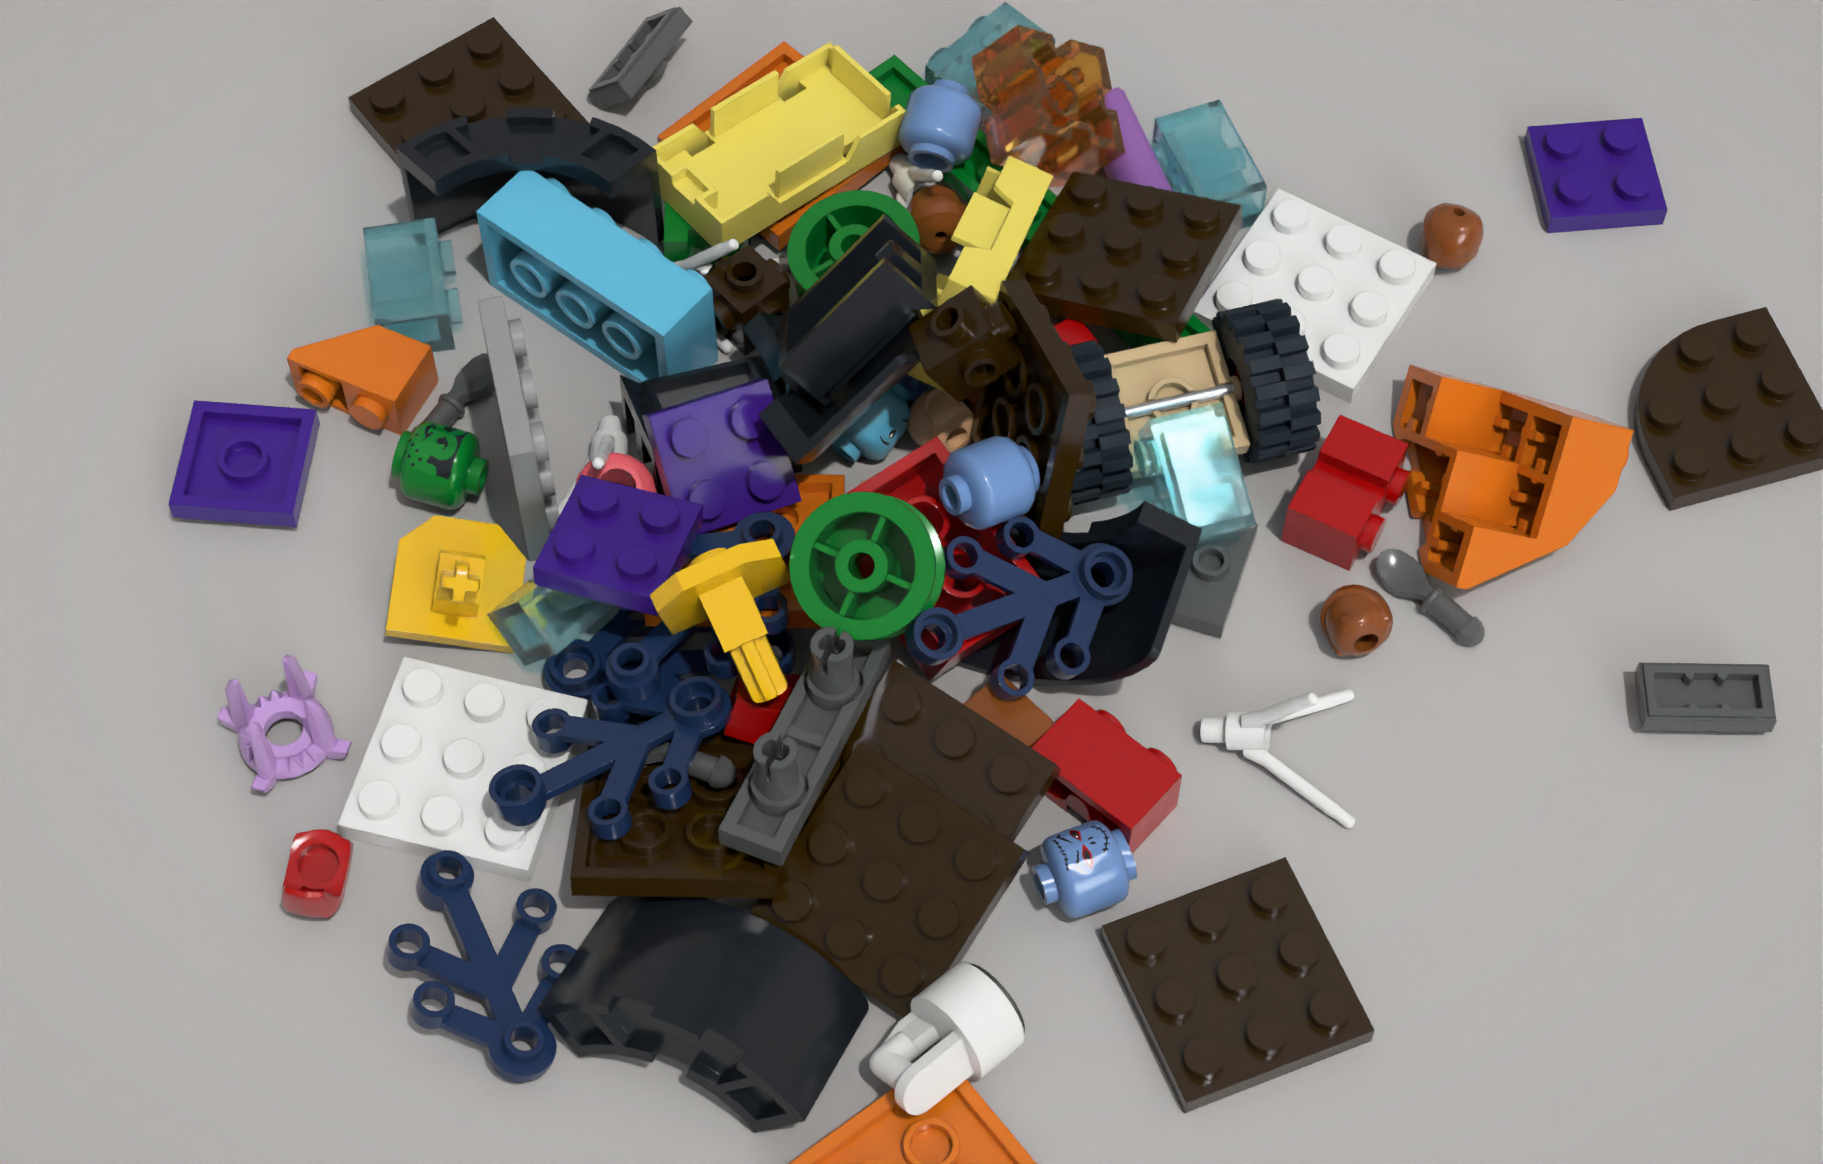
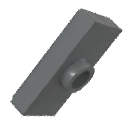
M673 7L646 17L588 90V97L600 110L633 99L642 86L654 81L665 70L667 62L664 58L693 22L681 7Z
M1198 507L1192 524L1201 528L1202 532L1171 623L1221 638L1256 538L1258 524Z
M1639 662L1635 671L1641 730L1772 732L1777 722L1770 669L1767 664Z

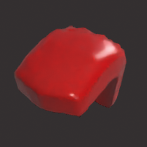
M328 829L296 833L290 850L282 887L281 904L286 912H292L305 917L330 918L339 909L344 899L352 862L354 844L349 839Z

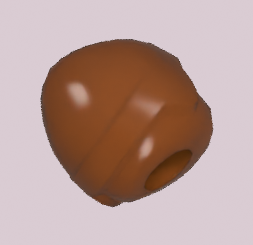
M930 185L919 190L910 200L908 211L916 222L920 235V246L930 254L944 255L952 252L960 245L952 241L951 237L966 209V204L961 203L955 191L941 185Z
M1442 203L1428 210L1424 218V227L1418 245L1421 255L1437 263L1436 267L1455 269L1466 266L1477 255L1483 239V223L1480 216L1467 207L1452 203Z
M1353 584L1334 590L1326 598L1321 610L1320 621L1329 644L1338 655H1364L1376 650L1387 640L1392 630L1393 615L1389 605L1377 591L1362 585Z

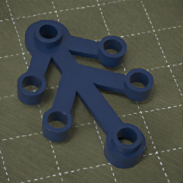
M773 512L754 513L743 518L733 531L698 534L683 566L689 560H693L712 549H729L738 544L756 542V539L763 537L774 539L785 564H787L795 539V530L792 524L779 514ZM780 587L754 598L759 612L766 608L779 610L774 616H761L768 632L765 635H774L783 631L789 623L787 600L781 594ZM614 605L616 608L623 611H633L631 609ZM662 620L639 643L629 642L618 646L608 657L605 666L612 694L619 700L629 703L640 702L653 696L661 684L658 663L697 625L672 635ZM710 622L711 638L704 647L707 669L717 678H733L739 674L733 659L722 661L715 658L717 654L724 650ZM641 664L638 668L633 670L623 669L628 665Z
M1018 516L1008 520L997 530L995 537L997 548L1005 557L1010 559H1021L1031 554L1065 573V575L1045 581L984 551L981 545L971 537H956L943 547L946 562L945 574L956 580H963L973 576L1010 595L956 615L941 607H933L923 611L907 626L905 632L907 649L917 661L926 665H938L958 653L963 645V641L1021 620L1007 659L994 667L989 678L990 687L998 698L1004 701H1014L1026 695L1033 688L1035 676L1032 669L1056 606L1077 599L1065 638L1051 645L1046 653V665L1051 674L1062 680L1072 679L1083 673L1090 664L1089 645L1103 608L1112 607L1121 602L1131 589L1133 569L1129 558L1123 551L1104 543L1090 544L1084 549L1079 550L1040 531L1035 522L1028 517ZM1011 528H1016L1024 534L1026 539L1025 547H1019L1012 542L1010 538ZM954 548H960L968 554L970 558L968 568L961 567L956 563L953 557ZM1091 568H1097L1103 572L1106 578L1105 587H1100L1094 581L1091 575ZM923 629L930 630L937 636V650L928 649L921 639ZM1062 648L1069 649L1075 655V668H1069L1062 662L1060 657ZM1006 669L1013 670L1019 676L1020 687L1018 690L1012 689L1006 684L1004 680V671Z
M619 609V612L589 641L570 639L558 644L552 650L545 661L543 671L549 691L591 700L593 689L598 684L608 680L605 666L608 657L618 646L624 644L630 636H647L656 626H645V618L642 620H632L628 616L633 611ZM695 627L658 663L661 684L657 691L671 692L673 687L681 681L678 678L713 676L707 669L704 649L677 651L696 632H710V627ZM786 630L774 635H766L775 656L781 660L778 663L783 674H791L796 662L795 644L792 636ZM723 651L717 654L715 658L724 661L732 657L729 651L726 653ZM641 664L628 665L623 669L633 670L638 668ZM576 669L587 672L585 676L580 678L566 677L569 672ZM611 700L606 704H614L617 703L619 700ZM632 713L622 723L636 725L641 721H648L654 717ZM724 728L714 735H724Z
M693 676L677 683L671 692L657 691L650 698L640 702L629 703L619 700L614 704H606L611 700L618 699L612 694L607 680L598 684L591 694V701L598 720L569 716L566 711L557 708L542 711L532 722V730L540 750L545 753L556 754L567 750L573 743L594 747L541 774L534 767L525 764H515L501 769L493 776L489 784V794L496 814L499 818L514 826L530 825L541 817L547 800L611 769L601 795L595 798L588 807V817L592 830L597 837L604 840L618 839L624 836L632 826V817L628 803L650 750L670 739L672 741L664 763L651 772L648 778V785L652 799L658 807L672 810L684 806L692 796L688 772L702 738L718 733L728 724L732 716V704L729 694L715 680L705 676ZM632 713L654 717L640 725L622 723ZM561 728L558 732L547 734L552 729ZM668 784H678L672 789H662ZM608 814H618L612 819L602 820Z
M451 850L440 851L429 856L422 864L417 883V892L420 899L428 907L447 913L467 961L431 946L428 933L422 927L410 923L399 925L390 933L386 948L387 960L398 970H416L439 980L424 982L414 992L410 1013L413 1020L419 1026L426 1029L441 1028L485 1047L488 1060L498 1075L510 1082H529L545 1074L551 1067L556 1055L557 1045L555 1036L548 1027L549 1021L538 1009V1006L560 976V973L552 970L549 964L561 962L567 965L577 950L565 944L552 945L545 950L538 969V976L541 982L522 1013L512 988L538 936L547 932L552 926L557 910L554 897L549 892L539 888L525 890L519 895L513 912L514 925L497 956L470 895L474 881V871L471 864L458 852ZM437 872H450L456 875L457 878L446 879ZM530 906L538 907L543 910L545 916H530L524 908ZM411 942L419 948V951L405 953L397 947V944ZM448 985L485 1000L492 1019L455 1005L454 993ZM426 999H435L444 1008L439 1011H430L421 1002ZM522 1040L531 1044L534 1048L527 1051L519 1050L511 1041Z

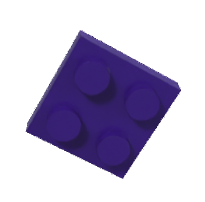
M1642 118L1527 127L1524 144L1547 233L1663 224L1668 209Z
M756 379L642 415L665 495L703 505L704 522L698 534L739 522L746 516L754 513L770 512L802 501L788 453L759 416L773 401L768 379Z
M194 400L168 503L173 518L297 527L320 426L316 409Z
M581 475L533 566L534 584L659 616L650 594L673 574L681 570L704 522L703 505Z

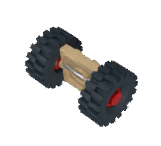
M1278 298L1216 313V317H1213L1212 320L1214 330L1181 337L1177 343L1164 341L1104 355L1102 346L1100 344L1097 345L1095 340L1069 345L1074 361L1085 379L1093 384L1096 394V411L1094 417L1088 419L1083 440L1084 463L1082 469L1076 472L1072 487V506L1129 493L1133 479L1239 454H1243V460L1252 465L1314 450L1317 447L1315 442H1318L1320 438V431L1317 425L1321 424V412L1317 408L1316 403L1320 401L1319 388L1314 385L1313 375L1316 372L1313 361H1309L1307 355L1309 346L1305 335H1300V322L1296 315L1291 316L1289 304L1287 302L1283 303L1282 299Z

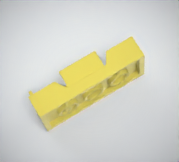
M829 42L786 67L780 79L779 73L774 70L710 108L709 130L703 132L692 123L653 146L657 153L661 198L712 247L730 239H736L741 244L901 145L898 141V135L906 110L899 104L890 108L891 92L840 46H834Z
M1010 155L1001 172L989 166L987 167L977 192L973 193L951 237L952 241L963 245L964 248L950 276L939 272L936 277L938 306L970 285L978 290L990 303L997 300L1001 281H1006L1053 175ZM923 309L920 311L925 316L934 309ZM921 361L907 373V375L946 392L925 373Z

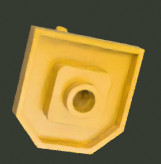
M433 516L399 539L385 636L513 654L526 557L499 524Z
M774 539L738 544L729 549L716 548L707 551L693 559L689 567L673 574L650 594L657 613L672 635L710 619L724 652L729 651L751 700L755 703L772 700L787 690L788 682L765 635L768 632L754 601V598L791 582L790 573Z

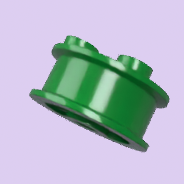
M865 190L837 193L811 206L795 224L788 241V262L796 282L798 297L800 298L883 214L920 245L919 231L910 212L898 201L887 195Z
M852 492L826 501L805 519L795 536L791 548L789 570L792 588L800 606L821 628H837V636L839 637L842 631H845L853 637V640H882L905 633L908 624L916 616L936 605L944 585L946 562L942 542L936 529L917 508L901 499L883 494ZM869 554L874 561L875 567L871 576L865 578L860 572V562Z

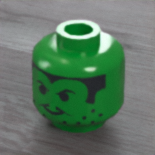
M424 421L413 432L404 431L395 449L391 475L392 478L399 480L401 492L406 498L447 510H455L464 504L469 494L477 496L481 494L488 476L489 460L480 457V444L475 434L436 422Z

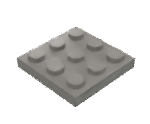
M502 295L480 299L477 302L529 561L537 560L550 532L559 518V511L543 423L540 420L535 385L527 359L528 355L520 318L514 320L507 319Z

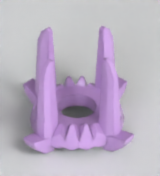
M288 654L283 657L282 661L288 690H284L282 693L271 690L268 697L261 695L257 702L250 706L239 681L231 679L225 688L229 708L222 706L217 717L223 725L239 733L238 744L241 755L246 763L257 772L251 789L265 793L274 787L278 779L294 778L312 771L325 758L334 760L345 758L352 744L351 741L335 737L331 716L322 704L314 698L317 686V673L306 670L302 671L296 657ZM292 718L302 723V734L291 744L284 746L275 745L266 738L269 727L280 719Z

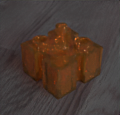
M1016 25L971 57L979 100L992 110V115L983 121L992 164L1004 166L1010 155L1029 165L1037 166L1040 170L1053 175V178L1067 181L1073 171L1092 175L1125 153L1117 111L1106 108L1104 95L1112 90L1104 48L1072 39L1067 40L1056 48L1053 34Z

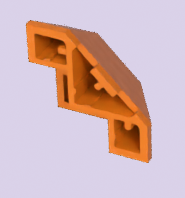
M1409 365L1394 417L1393 428L1395 438L1409 444L1408 454L1412 470H1409L1411 477L1406 492L1411 516L1422 519L1426 543L1418 551L1421 566L1424 568L1425 573L1456 588L1467 590L1567 546L1616 491L1621 472L1628 460L1629 445L1634 430L1540 399Z

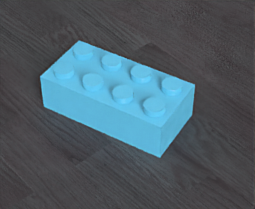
M532 170L519 171L476 211L490 285L627 378L641 383L650 379L712 366L718 361L713 290L706 279L692 269L684 270L664 257L661 251L645 238L637 239L618 227L605 211L599 208H589L571 196L566 187L556 179H545Z

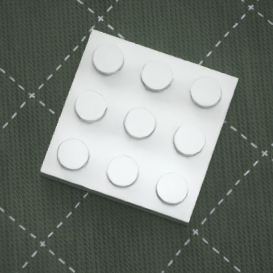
M1278 188L1200 299L1193 315L1210 330H1214L1212 320L1213 317H1216V313L1278 298L1282 299L1283 303L1287 302L1291 307V316H1297L1300 322V335H1305L1309 346L1307 355L1309 361H1313L1316 372L1313 375L1314 385L1351 403L1433 279L1437 263Z
M404 657L337 824L340 834L346 838L424 857H429L444 850L455 851L463 855L473 869L531 882L562 793L547 800L546 807L537 821L527 826H514L502 820L496 814L489 794V784L497 772L511 765L525 764L534 767L541 774L575 757L580 744L573 743L567 750L556 754L545 753L540 750L534 737L532 722L539 713L552 708L562 709L569 716L589 718L591 714L589 700ZM561 728L552 729L547 734L558 732Z

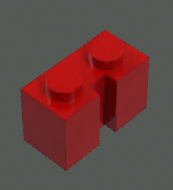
M1339 415L1319 450L1318 459L1311 471L1308 470L1287 507L1281 541L1350 571L1361 550L1370 554L1374 550L1386 523V519L1380 517L1385 505L1389 503L1397 506L1407 488L1411 472L1403 469L1409 444L1343 415Z
M1080 698L1031 747L1062 769L1044 796L1065 812L1072 808L1084 817L1087 822L1097 820L1102 822L1110 831L1119 829L1126 838L1132 854L1178 804L1182 775L1177 772V768L1171 759L1158 749H1146L1126 734L1123 725L1111 713L1102 709L1096 711Z

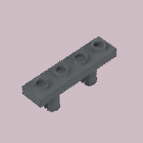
M824 627L812 636L810 642L812 656L771 732L760 736L754 744L753 755L755 762L718 829L720 844L781 867L783 866L891 658V642L887 640H853V637L845 631H842L839 637L837 636V628Z

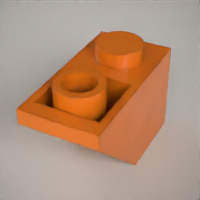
M380 325L295 348L287 357L296 393L306 402L319 408L330 406L352 415L356 421L365 427L374 430L384 428L399 435L407 431L439 382L430 345Z

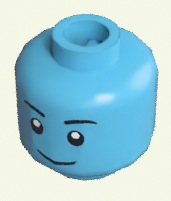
M897 383L835 440L830 447L853 463L861 455L871 460H882L887 457L907 430L911 415V409L907 404L911 398L909 392Z

